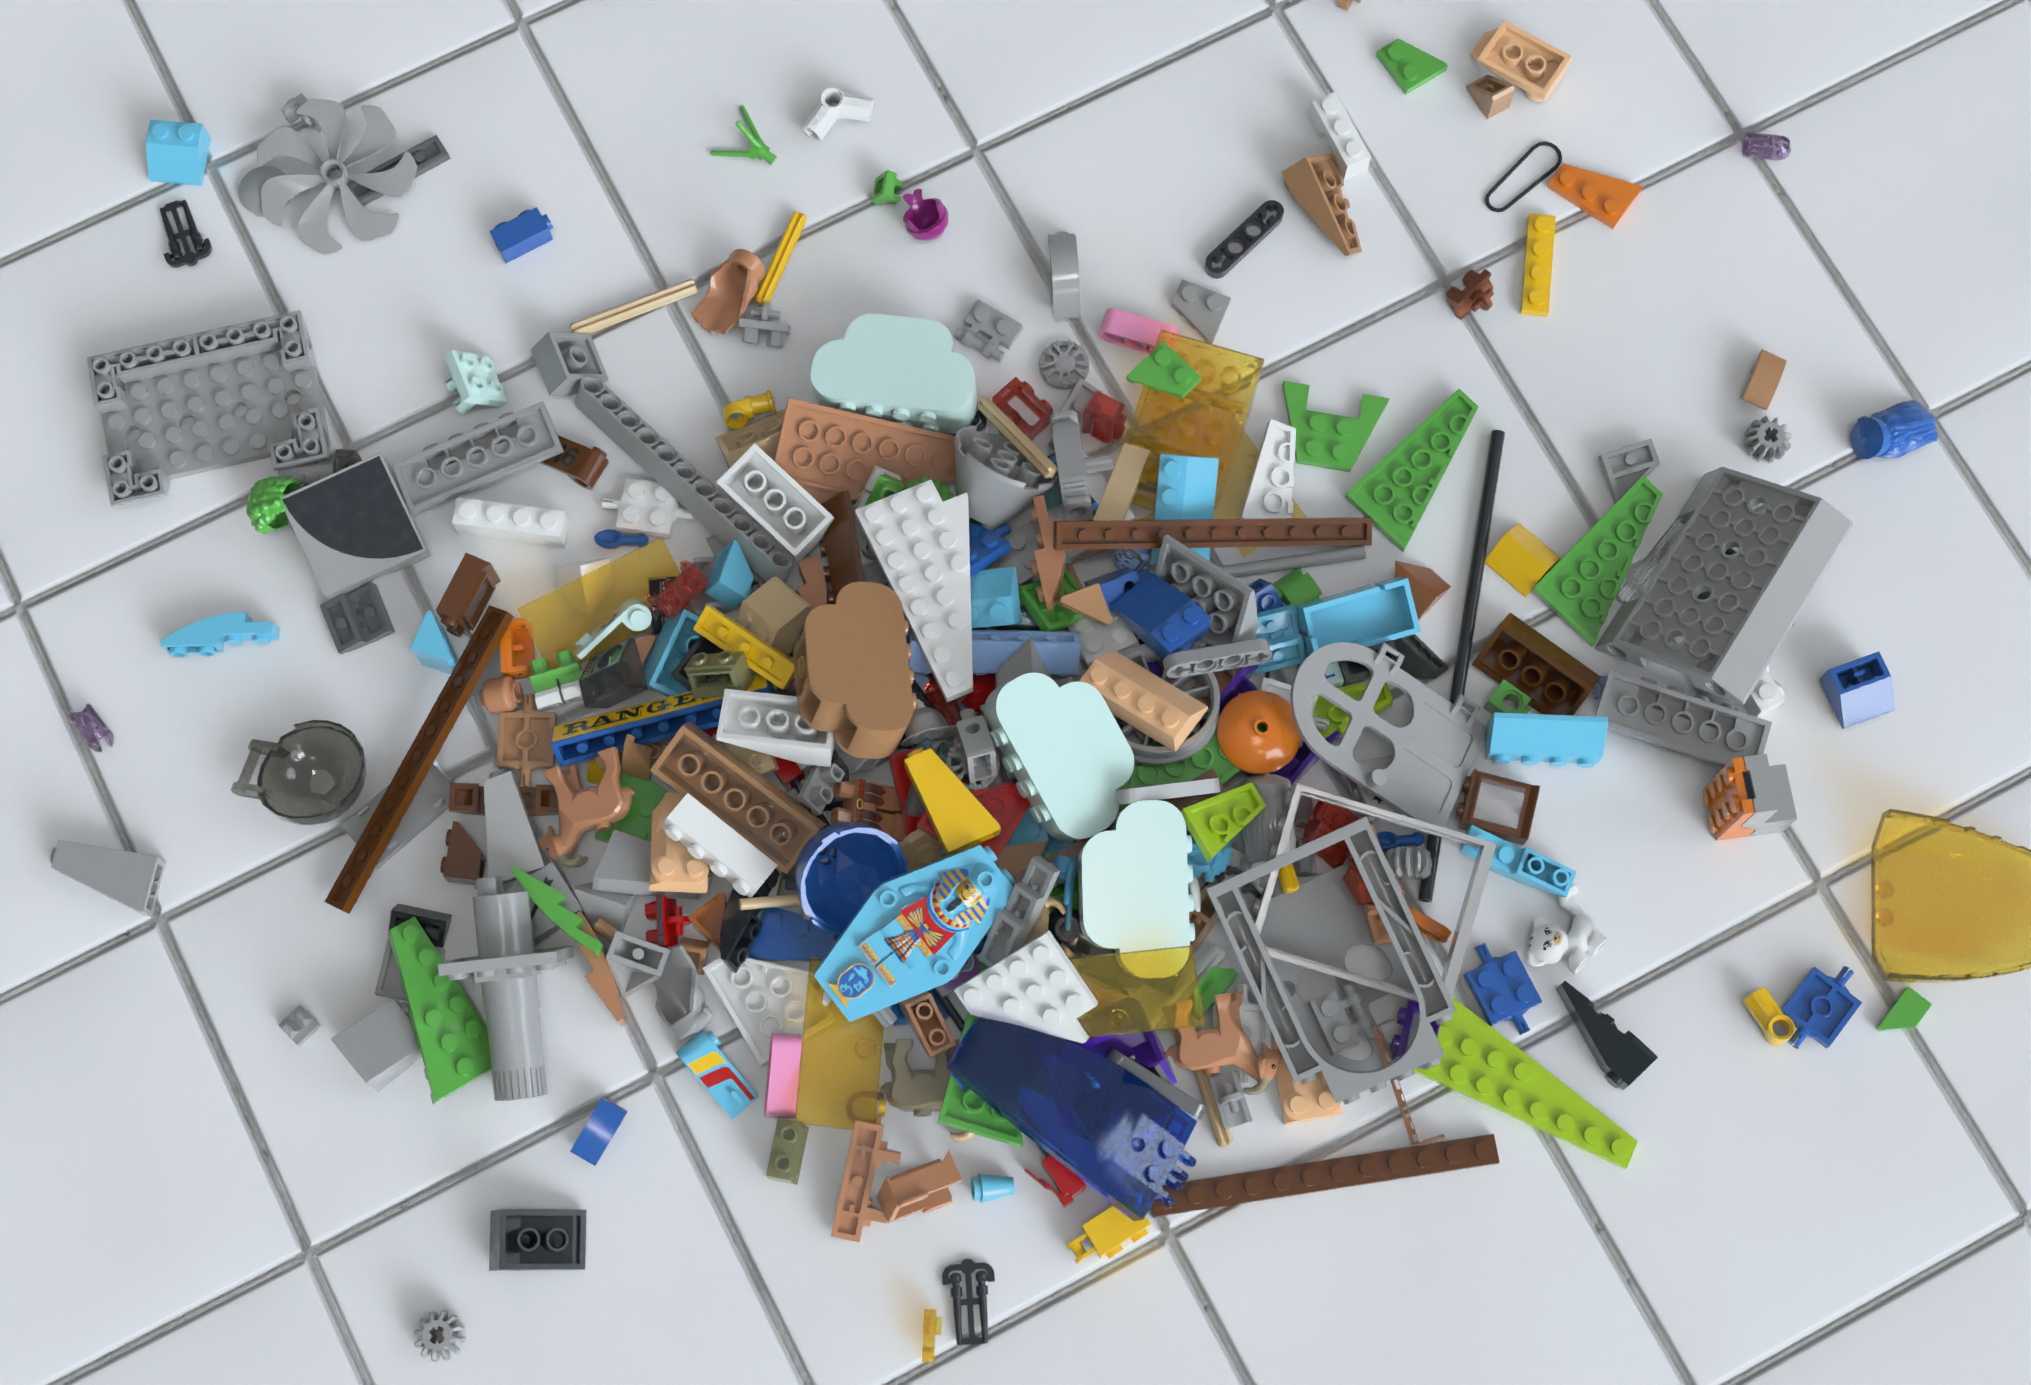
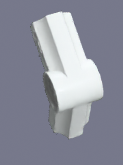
M829 87L822 92L821 101L802 125V131L811 139L822 141L835 121L841 118L870 122L873 114L874 99L845 94L838 88ZM831 102H836V103H838V104L835 105V106H830V105H828V104L831 103Z

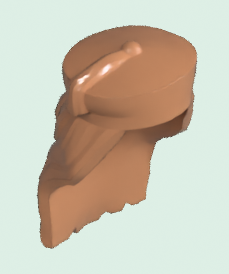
M736 249L716 270L712 271L707 294L691 312L694 320L701 323V327L710 334L715 332V334L721 333L725 335L739 322L740 318H743L749 302L757 293L758 283L766 275L762 261L750 251Z

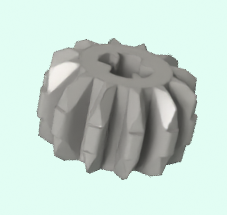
M1767 416L1762 417L1760 421L1756 419L1744 433V436L1747 437L1744 441V446L1751 447L1748 455L1757 454V462L1761 461L1764 457L1768 463L1773 462L1775 458L1778 460L1782 459L1785 452L1791 447V443L1788 441L1791 439L1792 433L1784 432L1787 424H1782L1781 426L1777 424L1778 417L1774 418L1772 422H1770Z
M1417 847L1391 848L1385 852L1386 860L1395 879L1418 880L1425 879L1431 875L1432 859L1430 851Z
M442 1310L438 1318L436 1312L431 1311L429 1312L430 1322L424 1318L419 1320L424 1329L414 1330L415 1335L422 1336V1339L417 1340L414 1345L415 1347L425 1346L421 1351L422 1357H427L431 1354V1361L437 1362L441 1355L444 1360L448 1361L450 1360L449 1350L456 1354L460 1352L459 1347L455 1343L456 1341L465 1342V1337L457 1336V1333L462 1332L465 1327L462 1324L455 1326L459 1319L457 1315H452L448 1319V1311ZM437 1330L443 1331L442 1335L445 1339L442 1342L436 1341L437 1336L435 1332Z

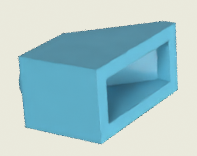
M733 540L720 550L705 590L706 594L731 610L751 595L752 589L750 587L754 578L740 544L736 540Z

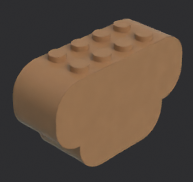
M874 582L850 583L840 590L835 604L820 605L811 610L806 617L802 636L797 641L793 651L797 708L801 718L806 724L818 731L833 732L836 743L844 752L853 757L863 759L885 758L897 749L913 716L917 702L916 694L912 693L911 688L914 680L913 668H909L911 645L906 641L909 625L908 620L904 619L902 602L891 588Z

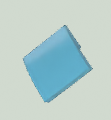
M1291 604L1257 613L1259 626L1255 639H1266L1268 641L1272 657L1267 662L1260 664L1253 675L1301 664L1305 659L1303 637L1299 634L1296 607Z

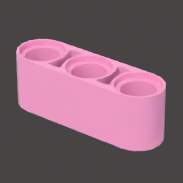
M1108 308L1098 336L1107 342L1150 354L1162 341L1174 350L1180 331L1167 323L1123 310Z
M771 1034L764 1106L765 1117L791 1119L795 1117L802 1046L801 1035Z

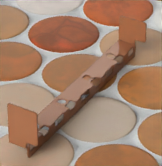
M1397 1017L1385 1020L1372 1027L1385 1066L1392 1063V1059L1389 1062L1387 1061L1385 1052L1388 1051L1389 1053L1387 1044L1386 1046L1384 1045L1383 1039L1385 1040L1383 1032L1378 1034L1376 1027L1381 1029V1025L1397 1021ZM1397 1077L1390 1079L1411 1144L1419 1143L1421 1146L1446 1138L1444 1134L1423 1140L1421 1143L1419 1142L1415 1127L1412 1129L1410 1123L1412 1122L1413 1124L1406 1100L1403 1101L1401 1096L1403 1091L1400 1082L1398 1081L1400 1089H1397L1394 1082ZM1404 1107H1407L1409 1117H1406ZM1416 1134L1418 1141L1414 1142L1412 1135Z

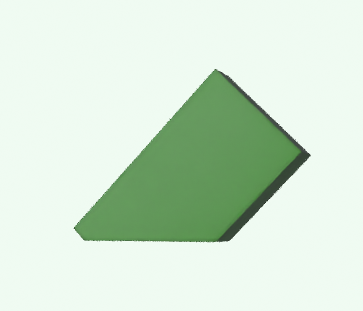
M1908 986L1876 1027V1030L1914 1028L1932 1004Z

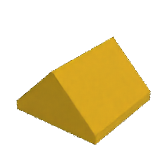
M1518 523L1506 532L1485 559V564L1522 596L1526 597L1532 591L1531 589L1560 561L1561 557Z

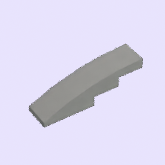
M1040 856L1032 857L1022 882L1015 884L1005 909L997 913L979 957L981 962L990 967L1021 948L1052 891L1060 873L1059 869Z

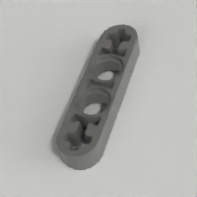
M1112 1048L1105 1059L1119 1070L1199 1120L1208 1108L1115 1048Z

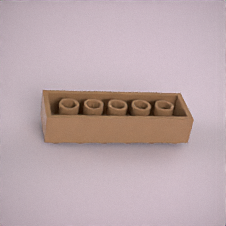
M691 721L681 726L650 769L652 773L684 797L689 793L778 865L777 868L785 874L794 869L799 854L808 840L826 825Z

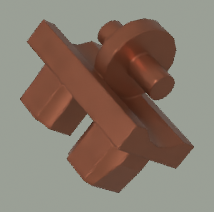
M1470 269L1462 279L1465 286L1463 290L1452 286L1446 292L1447 303L1454 308L1457 318L1462 320L1471 310L1476 312L1481 308L1484 311H1488L1493 306L1490 299L1494 295L1492 291L1494 288L1490 282L1491 272L1484 269L1481 273Z

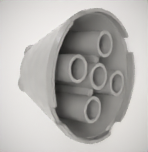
M976 426L963 427L958 430L954 439L956 496L967 492L969 518L981 522L982 527L988 530H995L997 526L1009 522L1034 502L1033 497L1043 495L1055 485L1058 479L1057 472L1052 479L1044 478L999 431L989 428L987 433L976 431Z

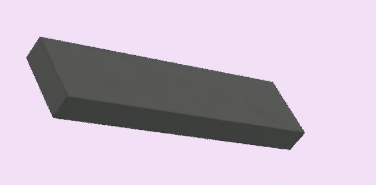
M437 135L407 150L417 164L415 178L451 159ZM404 152L367 173L383 172L394 168L403 157ZM354 181L346 184L363 206L384 195Z

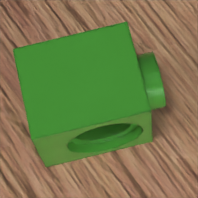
M1503 679L1483 708L1491 714H1494V712L1528 714L1530 709L1526 706L1531 698ZM1503 701H1512L1515 704L1516 709H1507L1504 706Z

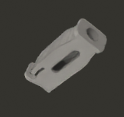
M1070 410L1053 413L1050 416L1066 521L1090 520L1093 518L1087 474L1114 469L1112 455L1110 453L1084 458L1077 412ZM1070 417V421L1058 423V419Z

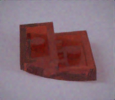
M1318 801L1307 822L1302 843L1305 845L1359 820V818L1348 809ZM1342 840L1315 854L1332 869H1335L1344 864L1350 852L1345 840Z

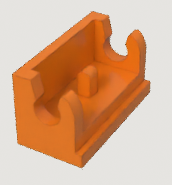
M516 618L511 621L499 643L501 673L503 676H510L513 679H523L532 676L530 662L535 660L532 622L527 623L526 618Z

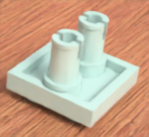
M451 350L445 355L451 374L444 378V382L447 383L445 385L450 391H459L460 397L453 401V405L456 406L455 410L459 414L465 415L477 404L502 407L507 403L503 386L499 382L494 364L489 356Z

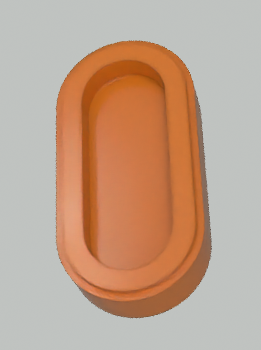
M1409 907L1420 933L1440 943L1448 941L1452 932L1447 927Z

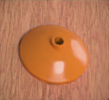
M1254 690L1242 693L1233 698L1224 707L1218 719L1216 733L1219 747L1226 759L1233 766L1244 772L1266 774L1278 771L1293 759L1299 749L1301 736L1293 720L1291 705L1285 699L1272 692ZM1264 724L1267 731L1259 732L1257 725Z

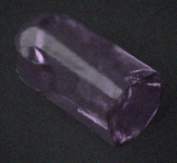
M1745 133L1742 143L1743 157L1783 160L1791 153L1790 140L1785 136Z
M87 704L81 712H72L69 715L68 720L92 750L102 752V747L99 743L102 738L112 747L114 735L91 704Z

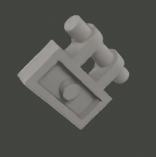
M977 299L963 320L964 325L968 326L970 330L966 331L958 327L954 337L960 339L961 343L966 347L972 346L981 351L982 356L987 359L993 358L1000 362L1005 353L997 348L1001 345L1009 350L1023 330V325ZM980 333L983 336L989 338L990 341L987 343L978 338L977 336Z
M1353 983L1343 987L1347 997L1344 1000L1340 1001L1336 991H1333L1307 1003L1332 1056L1358 1046L1360 1042L1356 1033L1363 1031L1367 1041L1375 1038L1372 1028L1375 1022L1372 1016H1368L1362 1004L1364 999L1360 992L1357 993ZM1351 1007L1358 1022L1352 1025L1345 1012L1346 1009Z

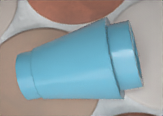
M978 1174V1177H971L973 1201L980 1200V1203L1013 1195L1015 1192L1013 1177Z

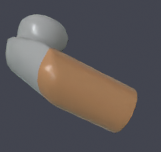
M600 918L594 925L593 930L608 940L609 945L605 949L607 954L615 932L619 930Z

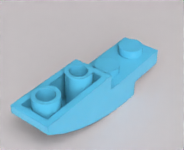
M246 612L226 613L186 625L161 640L160 646L172 657H186L187 654L191 653L209 657L214 656V653L224 652V642L230 645H240L243 641L268 644L270 640H279L280 629L273 621L253 622Z
M1474 825L1468 826L1465 834L1497 843L1490 871L1535 889L1564 898L1567 897L1577 871L1527 847L1519 848ZM1461 844L1458 852L1476 860L1479 849Z

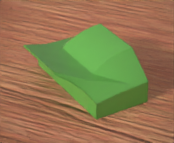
M1213 966L1194 987V994L1191 996V999H1193L1192 1015L1200 1021L1212 1005L1215 1004L1214 995L1224 994L1237 979L1239 973L1233 968L1223 969Z

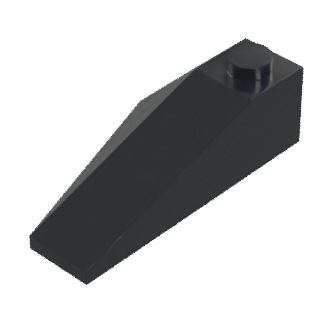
M1564 981L1557 987V993L1600 1069L1606 1074L1604 1078L1610 1085L1624 1090L1658 1058L1654 1052L1629 1030L1626 1033L1618 1030L1614 1023L1615 1019L1610 1015H1605L1601 1012L1598 1014L1594 1011L1595 1005L1567 981Z

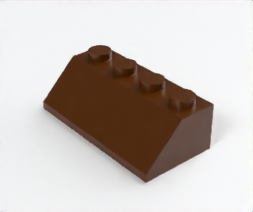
M843 491L820 504L834 517L823 535L824 540L819 541L821 557L827 556L828 566L823 567L826 583L831 582L832 592H827L829 604H835L838 593L846 585L853 582H865L849 491Z
M1511 612L1499 624L1472 663V665L1499 684L1505 679L1531 698L1528 703L1529 706L1539 713L1547 715L1573 716L1601 679V676Z

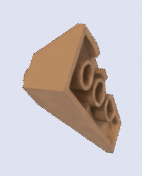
M1332 153L1306 157L1283 170L1282 174L1286 188L1344 256L1362 252L1355 223L1352 219L1348 218L1349 200L1347 198L1343 199L1341 187L1344 186L1343 177Z

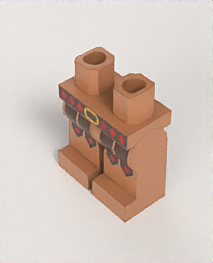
M859 778L850 782L841 781L834 784V798L842 799L844 802L843 808H833L830 815L831 824L841 822L865 823L883 830L897 842L904 840L905 829L895 787Z

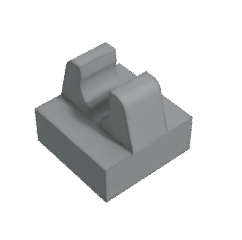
M301 1005L295 1008L278 1025L299 1047L321 1027Z

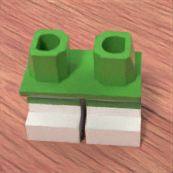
M875 465L865 485L866 490L863 489L853 512L855 513V510L901 492L904 485L900 476Z
M570 650L556 654L559 668L549 670L546 658L530 662L532 676L529 678L533 687L537 709L540 712L565 705L564 701L569 704L591 697L586 679H581L584 674L581 665L576 662Z

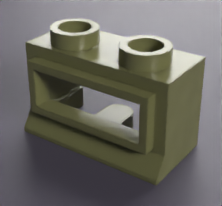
M744 652L697 653L691 657L684 668L692 688L693 699L723 697L725 689L747 691L753 681ZM729 673L732 682L729 681L727 676H722L716 683H708L704 675Z
M783 1118L777 1119L766 1177L769 1180L798 1184L809 1127L804 1126L802 1122Z

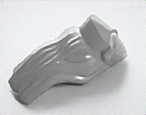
M1270 773L1246 777V784L1252 782L1266 804L1263 811L1242 830L1245 858L1249 863L1269 861L1267 857L1271 844H1277L1280 833L1275 832L1280 815L1285 816L1288 805L1284 804V799L1288 788L1292 789L1291 781L1288 778ZM1294 822L1284 854L1296 849Z
M680 944L666 948L671 951L662 975L653 982L657 991L656 1010L667 1026L671 1028L677 1041L694 1033L699 1034L713 1014L709 1006L705 1004L706 997L700 987L696 967L687 955L684 947Z

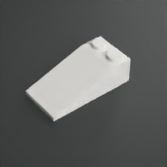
M733 689L724 690L716 740L800 764L831 767L835 742L833 732L818 731L806 724L798 712L796 696Z

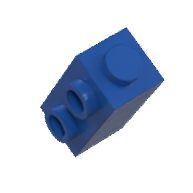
M537 207L532 210H525L518 217L508 222H501L493 230L489 231L506 264L553 240L550 232L553 229V225L547 214L541 215Z

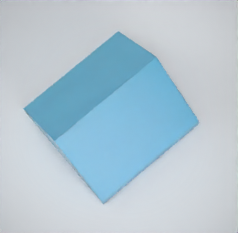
M432 611L426 612L410 649L422 665L451 675L457 660L442 626Z

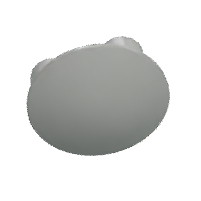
M262 166L249 171L239 184L238 196L240 202L247 210L254 213L255 216L263 217L260 195L263 184L270 178L286 174L280 169L271 166Z

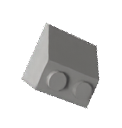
M548 332L531 349L549 395L571 396L576 394L584 377H595L603 383L608 380L590 334Z

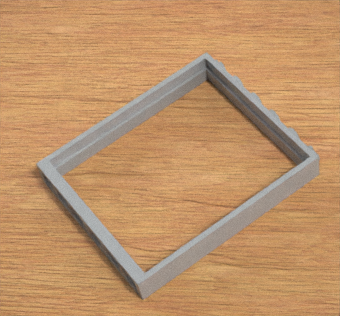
M1294 784L1293 789L1288 788L1284 799V804L1288 805L1285 816L1280 815L1275 832L1280 833L1277 844H1271L1267 857L1268 860L1284 854L1301 795L1479 849L1442 973V980L1452 999L1497 843L1301 784ZM1279 869L1261 877L1259 887L1264 889L1261 899L1255 898L1251 915L1255 916L1254 923L1260 934ZM1265 946L1270 957L1418 1001L1415 991Z

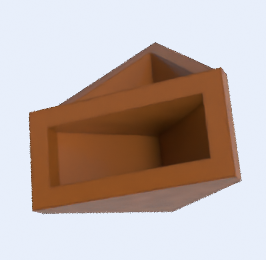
M1395 560V577L1408 578L1419 621L1451 586L1430 568Z
M718 893L688 916L694 929L719 951L721 924L727 904L725 893Z

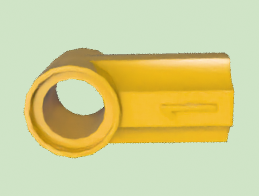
M1765 987L1758 989L1743 1000V1003L1763 1030V1036L1769 1044L1774 1046L1782 1045L1793 1035L1795 1031L1793 1021L1783 1014ZM1772 1025H1781L1785 1030V1036L1776 1035Z

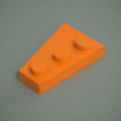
M1563 163L1548 182L1547 188L1613 230L1640 194L1643 186Z

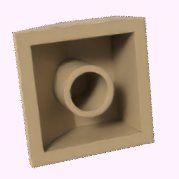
M772 577L742 602L735 622L781 653L789 654L793 650L811 605L781 579Z

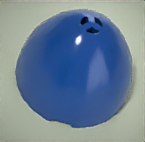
M858 822L831 824L812 836L802 848L796 861L794 872L796 894L804 912L814 925L825 932L840 936L872 890L883 881L908 872V862L898 842L883 830ZM832 848L834 849V856L830 854ZM827 858L828 862H821L820 860Z

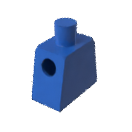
M1124 568L1085 581L1084 584L1087 586L1099 583L1108 610L1111 611L1113 603L1151 574L1148 568L1139 572L1130 568Z

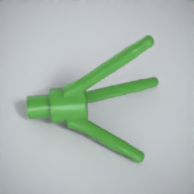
M741 105L739 109L751 133L740 121H736L735 124L752 145L748 151L711 150L710 154L712 156L748 157L752 159L756 157L760 161L763 159L771 165L777 156L769 151L770 148L764 144L748 112Z

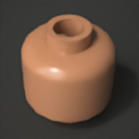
M510 676L487 679L483 683L482 690L479 691L480 704L485 706L486 710L491 714L514 711L523 699L520 683Z

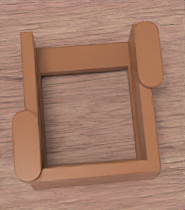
M948 1150L943 1161L939 1158L894 1175L891 1179L886 1177L876 1198L887 1223H891L919 1211H923L926 1214L951 1204L953 1201L948 1186L961 1182L962 1178Z

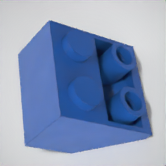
M1879 651L1831 668L1819 679L1842 729L1895 710L1892 678Z

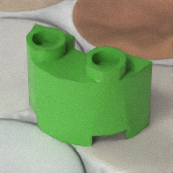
M1301 567L1273 583L1280 599L1286 605L1293 604L1296 606L1320 599L1319 596L1322 594L1308 572L1304 575L1302 574Z

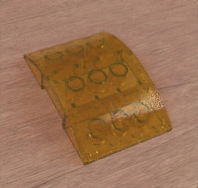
M1160 330L1155 348L1164 341L1202 377V381L1183 399L1171 396L1165 391L1158 392L1152 390L1149 386L1144 385L1121 450L1124 443L1150 450L1151 455L1138 489L1157 494L1160 454L1219 458L1214 511H1216L1246 427L1264 359Z

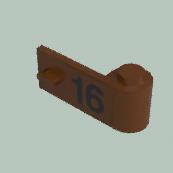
M558 435L564 452L539 463L567 474L581 487L592 490L609 463L606 459L607 454L598 447L594 446L591 449Z

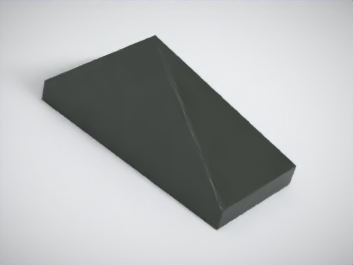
M1415 634L1396 640L1397 651L1405 656L1400 669L1416 679H1436L1448 671L1449 667Z

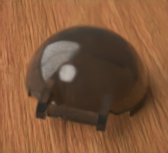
M311 720L294 724L296 729L281 736L278 743L257 739L250 740L248 745L250 752L239 779L233 783L231 791L238 796L260 799L262 805L281 820L309 826L330 822L347 812L358 800L363 790L367 774L365 753L355 734L341 724L328 720ZM260 755H266L260 766L257 785L249 784Z

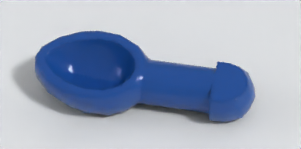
M612 529L600 531L594 536L595 543L605 549H616L620 546H638V548H642L649 541L648 537L642 533H639V535H622L619 531Z
M1389 831L1377 833L1383 852L1402 846L1415 845V847L1423 845L1425 840L1422 833L1419 832L1399 836Z

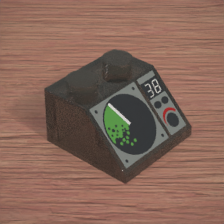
M629 637L590 656L578 681L585 708L608 709L648 690L634 637Z

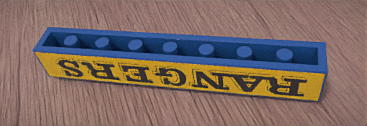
M760 674L752 675L753 681L747 691L776 694L772 682ZM692 691L556 725L553 726L551 746L559 766H564L598 757L597 752L610 747H617L618 752L623 751L627 734L635 737L634 743L646 745L673 738L681 726L690 721L701 730L709 729L719 724L723 697L693 699Z

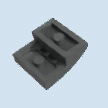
M370 582L348 595L341 593L320 605L339 654L359 649L395 632L375 583Z

